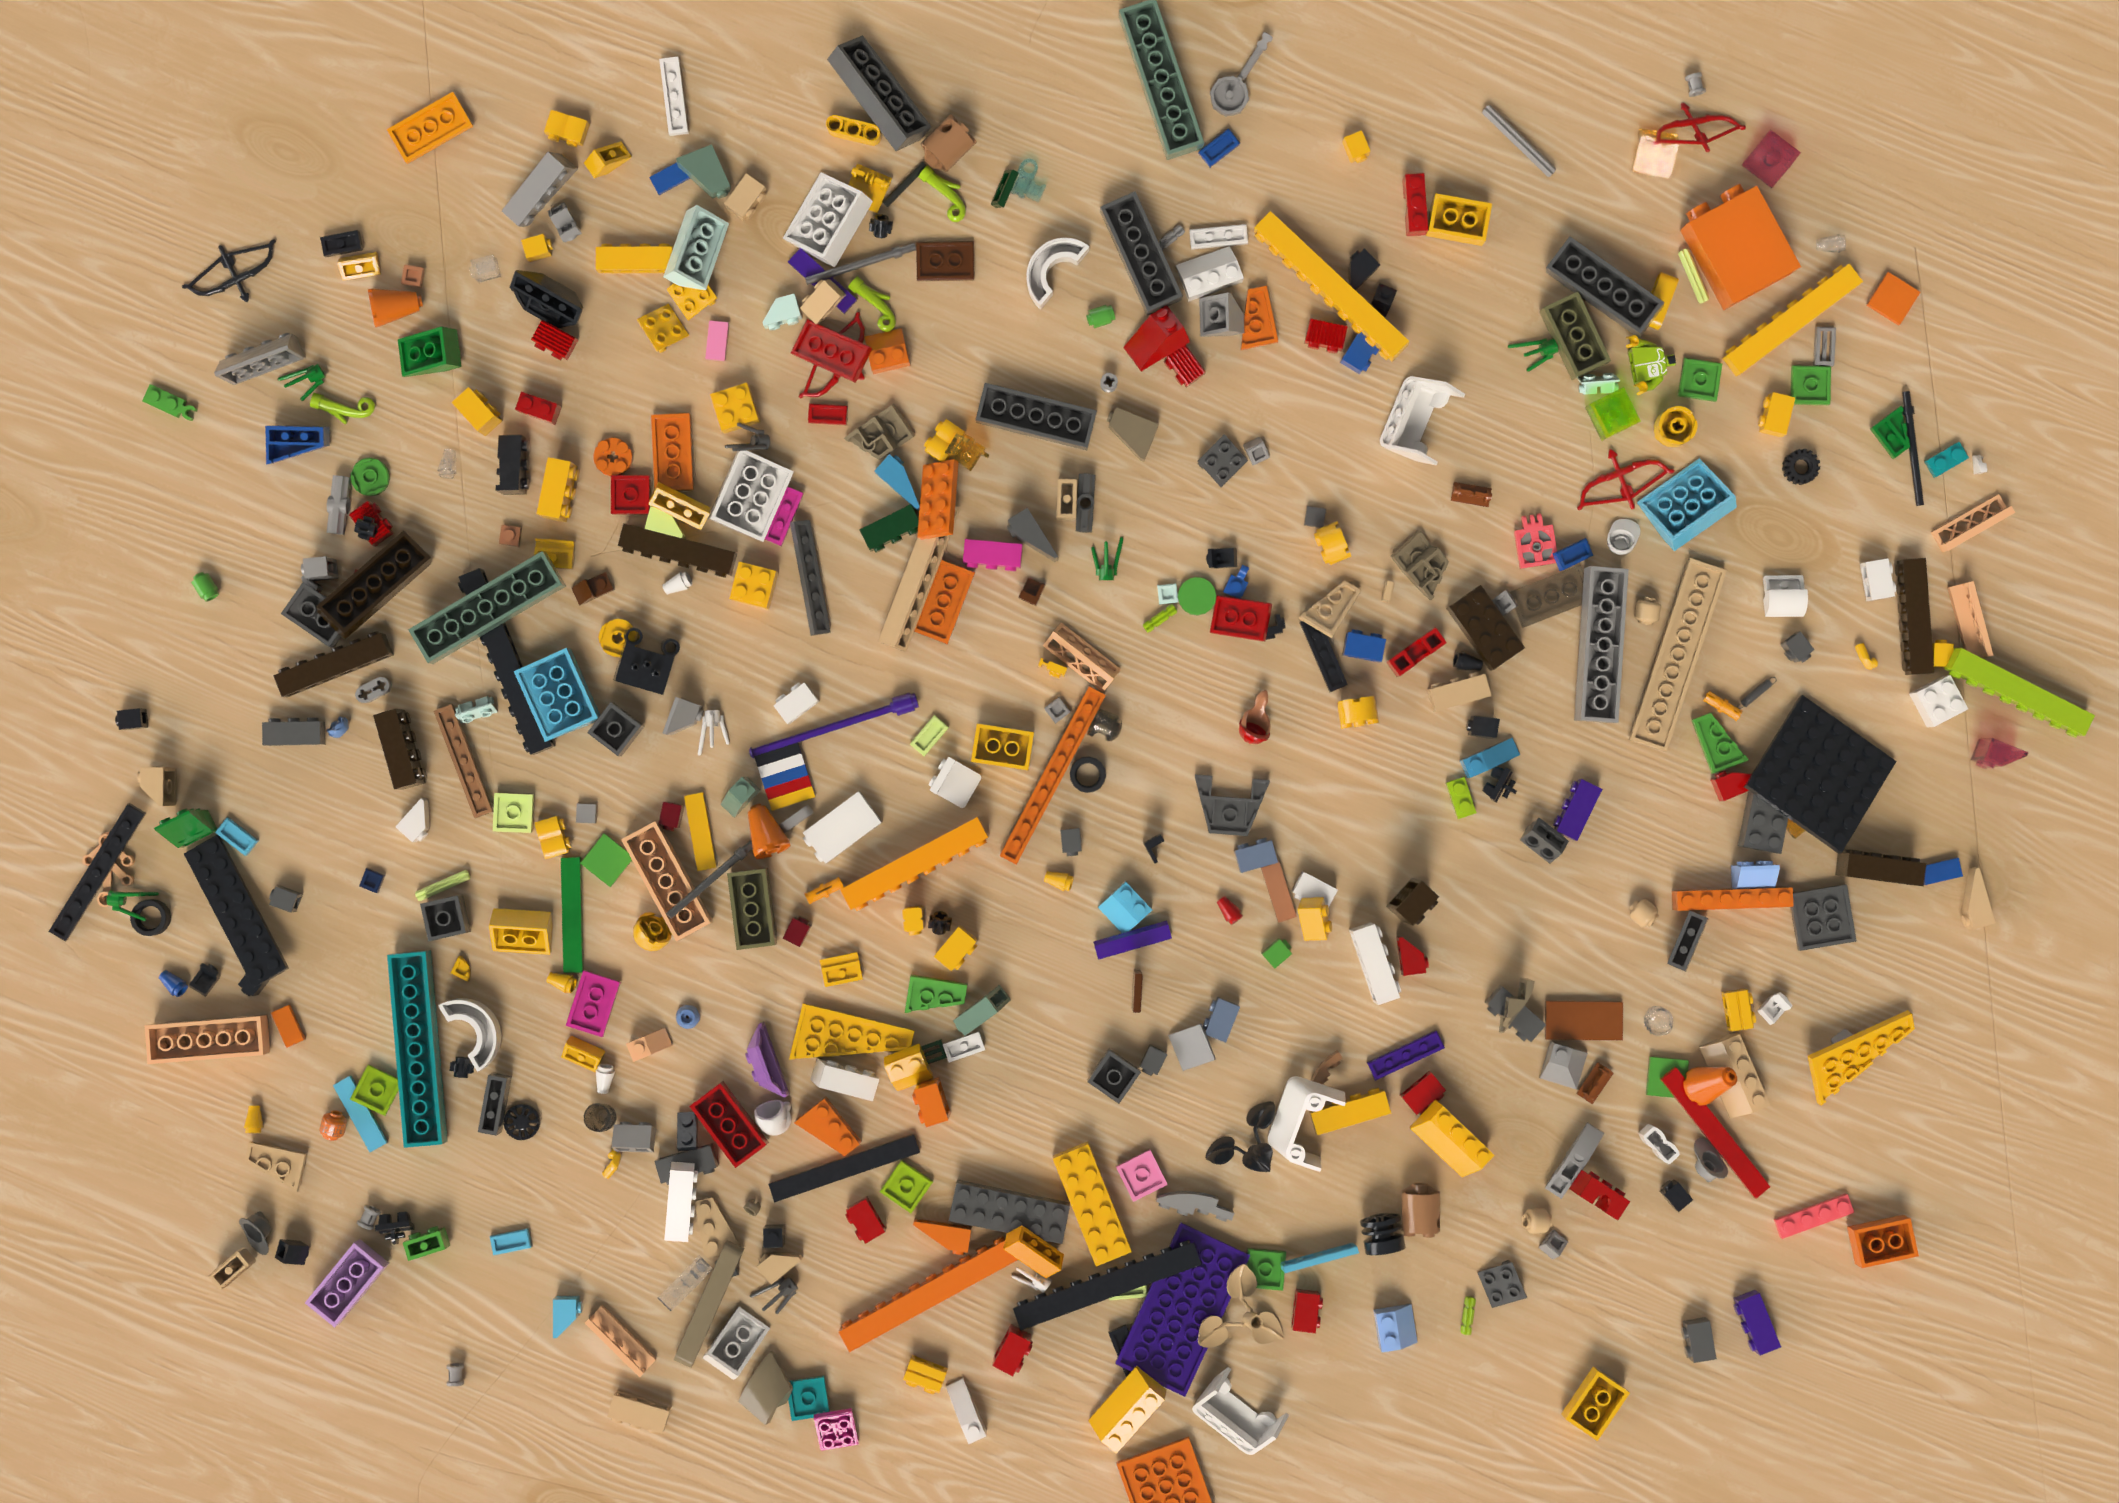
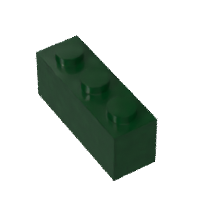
M910 504L859 530L870 552L875 551L877 553L885 549L884 545L890 542L892 544L903 540L902 536L906 534L911 536L918 533L919 519Z

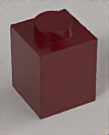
M663 802L658 824L663 825V829L670 831L680 828L684 805Z
M794 917L783 939L801 947L812 925L808 924L809 920L804 917Z

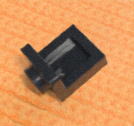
M1379 283L1370 305L1385 318L1397 290Z
M1237 548L1208 549L1206 561L1209 568L1237 567Z
M1280 614L1274 615L1276 626L1268 627L1266 640L1276 638L1275 635L1282 634L1283 629L1286 628L1284 617L1280 618Z
M202 963L200 971L190 982L189 987L206 997L220 979L218 969L211 964L206 965Z

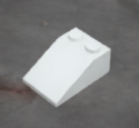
M738 1307L713 1341L703 1359L734 1380L740 1375L770 1328L741 1307Z

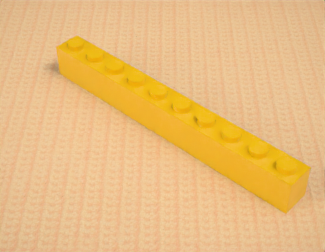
M1271 211L1254 227L1256 239L1261 243L1265 242L1273 255H1279L1283 259L1282 263L1288 269H1294L1297 272L1296 276L1302 282L1306 281L1310 284V289L1316 295L1320 294L1327 306L1330 308L1334 307L1342 320H1348L1356 333L1360 334L1362 332L1366 336L1365 341L1372 347L1376 346L1380 350L1379 354L1385 360L1389 359L1393 362L1408 346L1409 340Z

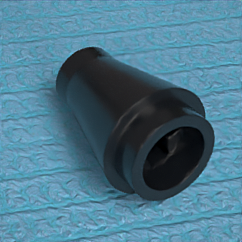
M1463 651L1461 653L1456 652L1453 659V667H1456L1457 670L1480 671L1483 666V660Z

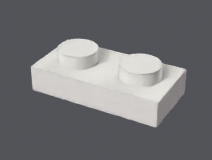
M979 1031L943 1044L949 1063L985 1050Z

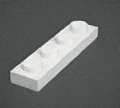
M679 57L659 59L669 136L689 134Z

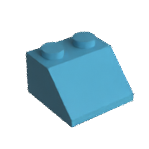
M1126 881L1098 906L1121 933L1130 931L1152 911L1148 904Z

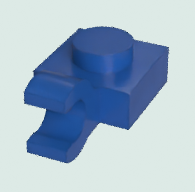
M1242 565L1237 577L1231 575L1223 592L1234 598L1241 599L1248 585L1244 578L1249 567Z

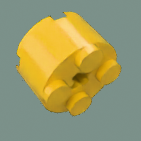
M1683 406L1671 407L1662 412L1655 420V438L1667 447H1679L1695 436L1698 426L1697 420L1688 408ZM1674 423H1676L1678 430H1674L1672 426Z
M1338 521L1316 530L1317 533H1314L1318 546H1323L1324 550L1321 551L1325 564L1329 563L1332 565L1352 557L1350 552L1346 554L1349 549L1341 528L1336 529L1339 526Z
M1375 696L1337 702L1341 729L1350 728L1352 724L1354 727L1365 726L1366 722H1368V725L1379 723Z

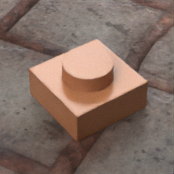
M404 265L401 284L422 288L425 269Z
M501 525L499 544L519 547L522 528Z

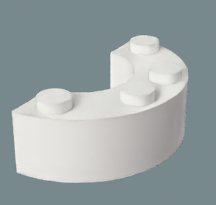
M1057 238L1046 242L1035 251L1027 268V287L1031 299L1040 310L1053 296V290L1048 286L1046 280L1050 268L1060 262H1071L1077 266L1089 252L1090 246L1073 238Z
M468 998L453 999L438 1005L448 1022L464 1020L475 1029L477 1043L468 1057L477 1072L486 1068L496 1057L501 1044V1029L494 1013L483 1003Z

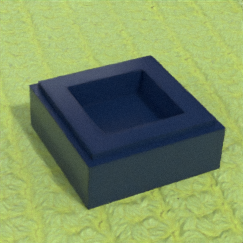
M366 868L359 887L379 893L385 875Z

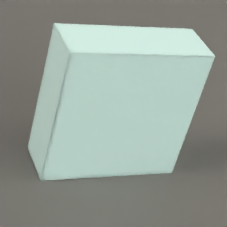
M1176 583L1157 585L1159 605L1178 603Z

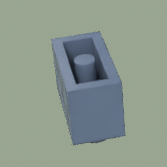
M1267 838L1256 840V844L1251 846L1248 843L1238 845V849L1234 850L1240 873L1278 863L1272 840L1267 841Z
M1217 997L1216 1001L1213 1000L1209 1011H1212L1209 1019L1205 1018L1203 1023L1205 1034L1226 1043L1240 1006Z

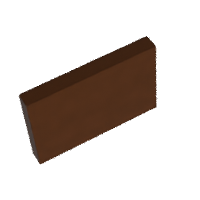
M974 241L916 242L917 281H974Z
M1133 970V1013L1141 1012L1143 974L1140 970Z

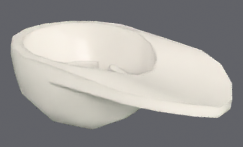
M1629 519L1616 520L1608 533L1607 544L1610 550L1618 555L1630 553L1640 536L1639 525Z

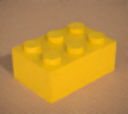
M1435 193L1432 198L1426 236L1482 246L1486 241L1492 203Z
M547 458L537 515L546 519L567 522V518H570L572 513L570 502L571 499H574L576 489L573 488L574 482L579 478L578 466L570 461Z
M977 724L971 762L1029 771L1034 732Z
M1593 1366L1561 1414L1567 1421L1598 1441L1630 1392Z

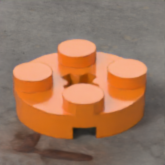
M607 438L600 441L593 455L597 469L607 476L622 475L631 467L633 462L631 449L618 438ZM612 452H615V455L618 456V459H615L614 462H611V459L608 458Z

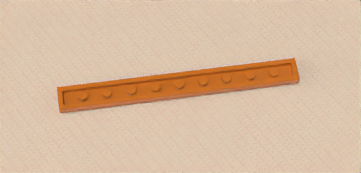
M1090 686L1088 687L1005 844L1000 857L1017 865L1106 696L1105 694Z

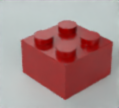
M1011 1324L993 1357L992 1366L1012 1377L1015 1372L1019 1373L1024 1364V1355L1028 1356L1033 1346L1031 1334L1024 1330L1020 1331L1019 1327Z

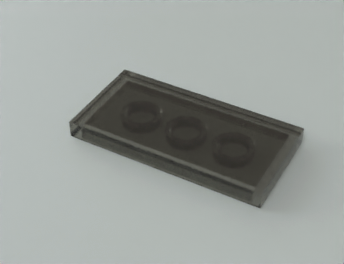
M1581 565L1510 592L1518 604L1515 611L1522 628L1582 605L1584 572Z

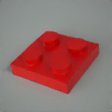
M611 475V514L648 515L650 510V476Z

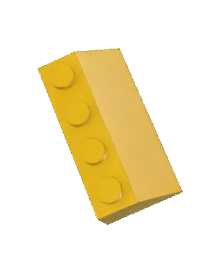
M1437 1100L1409 1127L1461 1177L1481 1170L1495 1156Z
M1136 1366L1088 1421L1100 1441L1117 1453L1165 1400L1167 1389Z

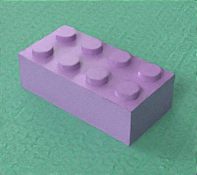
M359 1239L352 1244L307 1299L305 1304L335 1328L349 1314L389 1265V1262Z

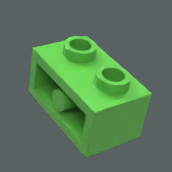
M438 1226L427 1229V1233L420 1235V1232L408 1235L409 1239L403 1242L408 1261L445 1250L450 1246L445 1227L439 1229Z

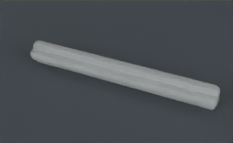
M1491 105L1486 106L1482 111L1483 115L1547 177H1550L1556 171V168Z

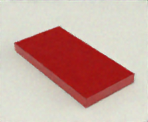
M807 319L791 354L856 383L872 348Z

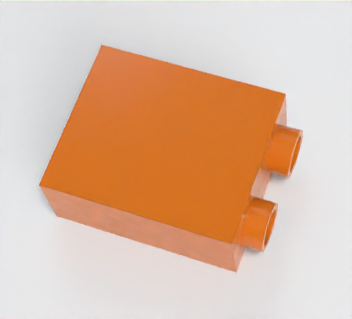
M1741 184L1728 189L1720 195L1723 204L1712 210L1707 202L1700 204L1686 213L1690 222L1680 230L1723 310L1791 275L1801 267L1758 186L1746 192Z

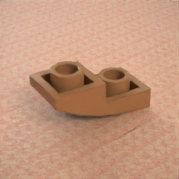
M1339 1051L1333 1052L1319 1065L1311 1081L1324 1084L1329 1080L1327 1077L1330 1076L1327 1068H1335L1341 1063L1340 1060L1343 1059Z

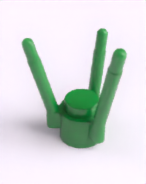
M1554 338L1509 344L1508 348L1539 345L1538 349L1524 353V357L1539 352L1542 356L1545 355V357L1526 369L1529 372L1545 361L1552 359L1553 354L1558 353V345Z
M318 364L279 377L278 381L301 374L304 375L284 384V387L287 388L306 378L311 383L315 381V384L300 398L303 401L319 385L324 383L322 379L326 376Z
M1123 537L1119 540L1113 569L1112 565H1108V542H1104V565H1101V569L1095 547H1091L1096 576H1099V580H1114V576H1117Z
M110 890L107 895V905L112 906L113 911H120L145 921V917L121 908V906L126 904L127 897L158 896L159 893Z

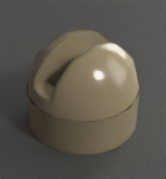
M751 1199L743 1208L750 1215L756 1216L760 1211L761 1205L759 1202L755 1204V1199Z

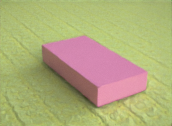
M709 321L706 360L725 361L729 329L728 322Z

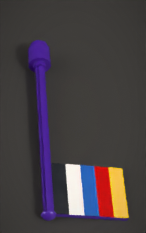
M910 692L893 697V702H890V705L753 749L751 747L749 754L752 758H755L771 810H777L816 797L798 742L890 712L897 713L900 716L915 711V708L919 707L916 694H910Z

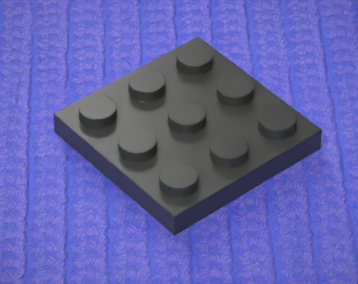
M1847 884L1793 893L1794 907L1790 908L1798 951L1857 941Z

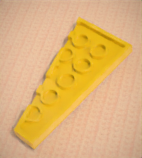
M803 1003L789 1060L900 1051L911 1047L915 1030Z
M1908 1010L1808 1055L1817 1103L1822 1106L1826 1102L1825 1099L1832 1093L1834 1095L1840 1091L1839 1087L1845 1082H1851L1872 1065L1873 1059L1878 1055L1883 1056L1889 1046L1893 1043H1899L1915 1029L1912 1013Z

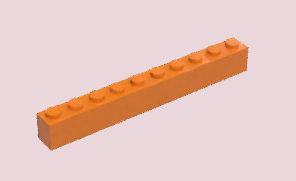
M1000 1236L993 1240L994 1244L989 1247L984 1245L976 1250L977 1253L972 1256L969 1254L959 1259L960 1263L954 1266L953 1264L945 1266L942 1269L943 1272L938 1275L933 1273L927 1276L925 1282L921 1284L919 1282L914 1283L908 1287L909 1291L905 1293L900 1291L893 1295L892 1300L889 1302L882 1301L875 1305L876 1309L870 1312L868 1310L863 1311L858 1315V1319L854 1321L849 1319L842 1323L839 1334L848 1351L851 1352L1017 1261V1258L1003 1249L1006 1237Z

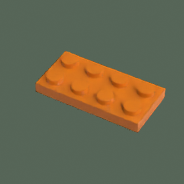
M690 413L651 415L654 489L657 483L660 482L676 491L694 490Z
M955 459L923 465L917 536L922 540L953 535L959 463Z
M941 560L914 632L948 645L975 572Z

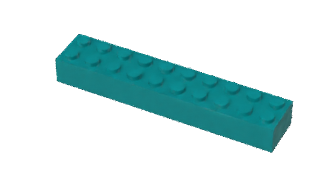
M431 950L387 955L403 1146L408 1148L441 1145L446 1143L448 1139Z

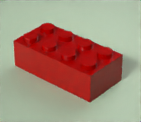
M724 1081L689 1106L735 1168L769 1143Z

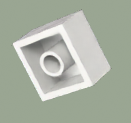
M1951 675L1942 676L1909 693L1926 727H1935L1968 710Z

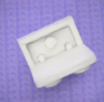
M948 757L947 760L943 759L938 769L941 771L938 776L934 775L929 783V786H931L930 791L960 808H964L979 784L981 775Z

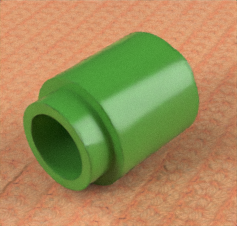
M1103 305L1088 310L1089 314L1086 315L1089 326H1093L1094 329L1116 320L1111 305Z
M201 572L193 577L194 580L191 583L200 598L204 599L205 602L211 601L219 595L218 588L209 573L204 574Z

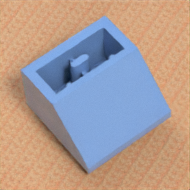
M1768 860L1756 861V864L1749 861H1738L1737 865H1731L1732 888H1775L1780 865H1775L1773 861Z

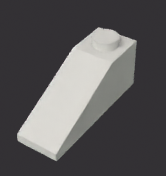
M964 1378L947 1385L946 1389L968 1444L986 1437V1427Z

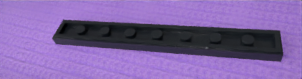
M131 803L127 804L48 932L65 942L69 939L143 820L146 812Z
M912 1134L774 1181L768 1185L775 1203L918 1154L920 1150L915 1135Z

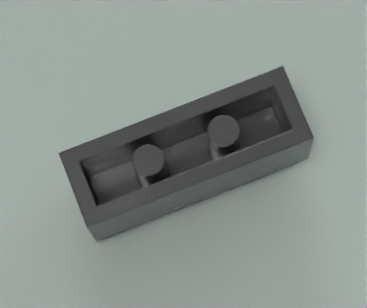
M280 718L268 719L269 722H262L263 746L326 745L325 722L319 721V718H307V721L300 722V718H288V722H281Z
M1689 911L1667 964L1685 972L1687 971L1709 918Z
M1499 985L1485 1002L1488 1005L1487 1010L1494 1016L1498 1014L1501 1017V1014L1504 1015L1506 997L1513 995ZM1524 1006L1508 1028L1513 1027L1518 1031L1516 1035L1525 1042L1527 1039L1532 1042L1546 1024Z
M498 1073L488 1075L478 1127L479 1133L495 1136L502 1133L512 1076Z
M713 1143L700 1146L697 1150L679 1152L654 1161L660 1183L666 1182L667 1185H669L671 1162L695 1163L694 1171H698V1173L703 1172L704 1175L715 1172L714 1168L719 1166Z

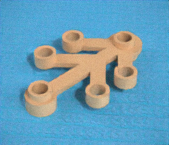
M110 832L103 833L99 837V845L90 854L83 857V863L86 866L90 865L87 862V858L91 857L92 860L94 859ZM124 851L121 853L119 858L123 866L130 867L134 865L135 859L133 856L127 855ZM127 857L130 858V864L125 862ZM115 863L103 882V892L97 897V902L102 907L109 906L105 897L110 890L112 891V871L120 879L122 885L130 886L134 883V877L126 874L117 863ZM126 877L130 878V882L128 884L125 882Z

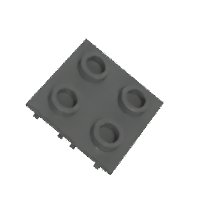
M1224 434L1197 462L1222 488L1248 460Z
M1509 1260L1504 1261L1503 1265L1477 1272L1492 1308L1527 1298L1515 1266Z

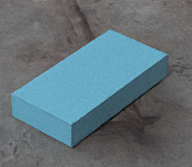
M229 817L224 820L215 832L245 856H248L259 841Z
M529 1228L490 1236L493 1255L532 1247Z

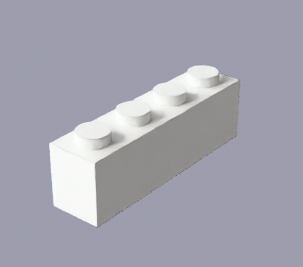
M671 1162L665 1228L666 1241L688 1242V1235L693 1234V1223H690V1217H694L695 1206L691 1205V1201L696 1199V1188H693V1182H697L698 1171H694L695 1163Z

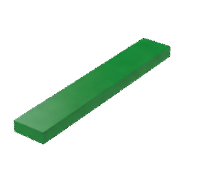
M581 857L561 858L563 973H582L584 971Z

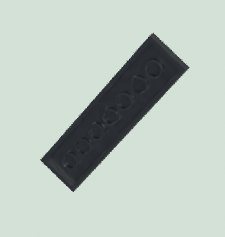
M215 835L184 853L253 988L288 970L289 967L221 837Z

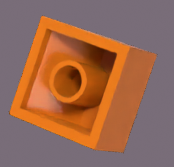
M902 328L865 336L866 345L872 348L869 361L873 374L910 366Z

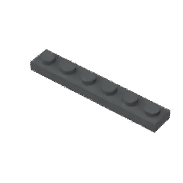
M810 520L791 522V532L810 635L831 633Z

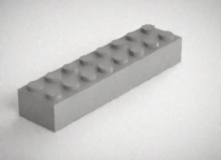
M1597 566L1584 568L1574 721L1619 722L1629 569Z

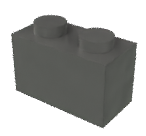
M1706 1317L1683 1321L1684 1327H1681V1333L1687 1343V1346L1684 1347L1686 1357L1693 1363L1717 1359L1710 1321Z

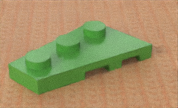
M1711 713L1691 720L1711 774L1749 760Z
M911 975L905 1013L964 1004L968 984Z

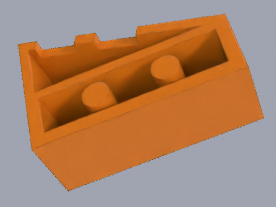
M824 1097L794 1122L843 1156H846L862 1142L827 1097Z

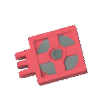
M1541 513L1536 515L1537 522H1535L1534 515H1529L1530 523H1527L1526 516H1522L1523 529L1514 531L1520 569L1556 563L1553 557V553L1557 552L1553 525L1543 526Z

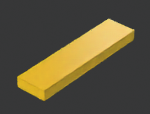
M704 792L686 795L684 800L697 871L717 868Z

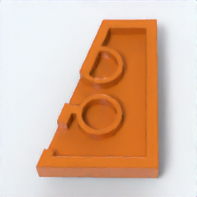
M1267 285L1248 289L1241 350L1278 343Z

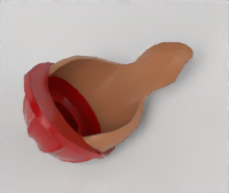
M1263 690L1257 695L1254 707L1246 711L1239 722L1240 736L1249 744H1260L1263 741H1267L1270 737L1271 724L1265 712V707L1268 703L1267 690Z

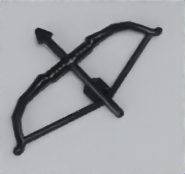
M271 240L269 244L226 253L223 246L219 245L218 249L222 256L191 283L182 285V288H187L198 296H210L224 292L225 289L236 284L241 293L240 298L248 302L249 293L245 292L241 281L254 277L267 267L272 259L273 245L276 243V240ZM269 248L268 257L262 264L239 275L236 274L233 268L235 263L232 258L233 255ZM220 262L224 268L229 269L233 277L222 283V285L208 291H198L192 287Z

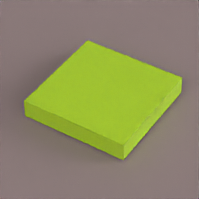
M368 1064L350 1100L386 1116L399 1091L398 1078Z
M901 1160L880 1190V1193L909 1213H912L933 1183V1180Z

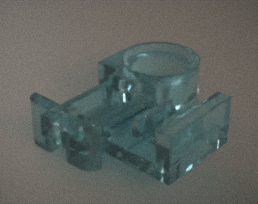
M1025 159L1021 163L1017 171L1019 176L1010 193L1013 195L1017 194L1022 199L1025 198V193L1026 197L1039 203L1046 185L1043 184L1040 187L1033 181L1038 171L1037 163L1033 159ZM1031 163L1034 165L1035 169L1032 173L1024 171L1023 168L1026 164Z

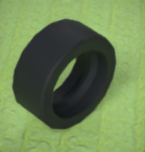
M1082 757L1071 767L1070 780L1073 786L1081 792H1095L1105 782L1106 770L1103 764L1096 758ZM1083 764H1093L1099 771V779L1092 786H1084L1077 779V770Z
M149 899L136 904L131 912L140 915L145 907L153 906L160 911L161 922L156 928L147 929L142 925L140 919L130 916L131 925L134 930L143 936H154L163 933L171 922V913L165 903Z

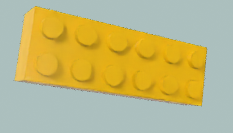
M1087 1141L1053 1155L1054 1164L1095 1265L1099 1266L1131 1253V1246L1089 1142Z

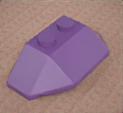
M761 1022L758 1024L747 1047L746 1059L749 1064L752 1063L754 1069L752 1076L754 1081L759 1083V1086L782 1097H786L790 1093L765 1022Z

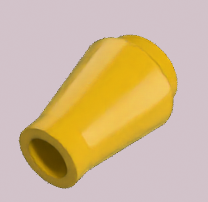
M1050 871L1046 872L1044 882L1064 892L1065 890L1070 891L1074 880L1070 873Z
M550 972L547 977V983L552 984L564 993H572L576 988L577 979L573 975Z
M248 1106V1113L244 1128H246L245 1133H261L263 1128L261 1106Z

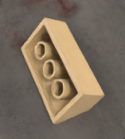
M1733 1032L1699 1047L1707 1067H1730L1737 1075V1083L1720 1096L1729 1118L1754 1113L1770 1106L1740 1034Z

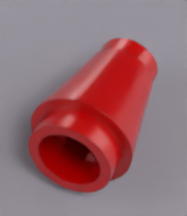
M1226 896L1216 902L1226 922H1229L1231 925L1243 917L1242 911Z

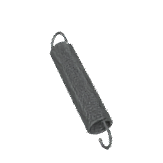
M1770 679L1764 681L1741 700L1743 707H1747L1773 685Z

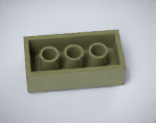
M1575 292L1541 309V317L1551 338H1554L1558 345V352L1571 380L1592 372L1611 361L1579 292Z
M768 868L727 873L736 950L776 945L777 937Z

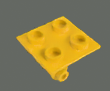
M857 164L852 169V177L848 185L868 196L873 201L868 210L878 214L892 178Z
M675 283L667 288V291L688 321L708 305L712 306L716 303L717 296L709 285L706 290L682 287Z
M669 303L637 319L656 351L660 353L664 352L666 347L689 336Z

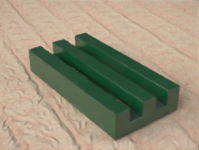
M1015 170L1004 171L991 206L1004 208L1019 172Z
M942 1039L921 1046L922 1050L936 1045L940 1047L924 1053L925 1057L938 1052L942 1053L941 1056L927 1060L928 1064L947 1058Z

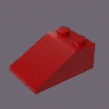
M1166 305L1151 314L1123 348L1142 372L1188 344L1190 340L1184 326Z

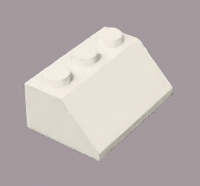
M1230 246L1176 265L1188 302L1240 284L1244 279L1239 263Z

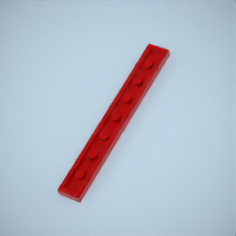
M1673 1067L1660 1078L1750 1194L1757 1199L1771 1186L1707 1105H1697L1699 1103L1688 1098L1684 1089V1081L1686 1079L1680 1071Z

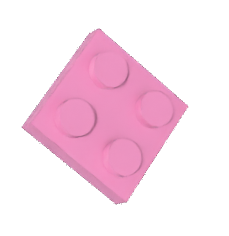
M1150 1149L1116 1166L1133 1202L1168 1185Z

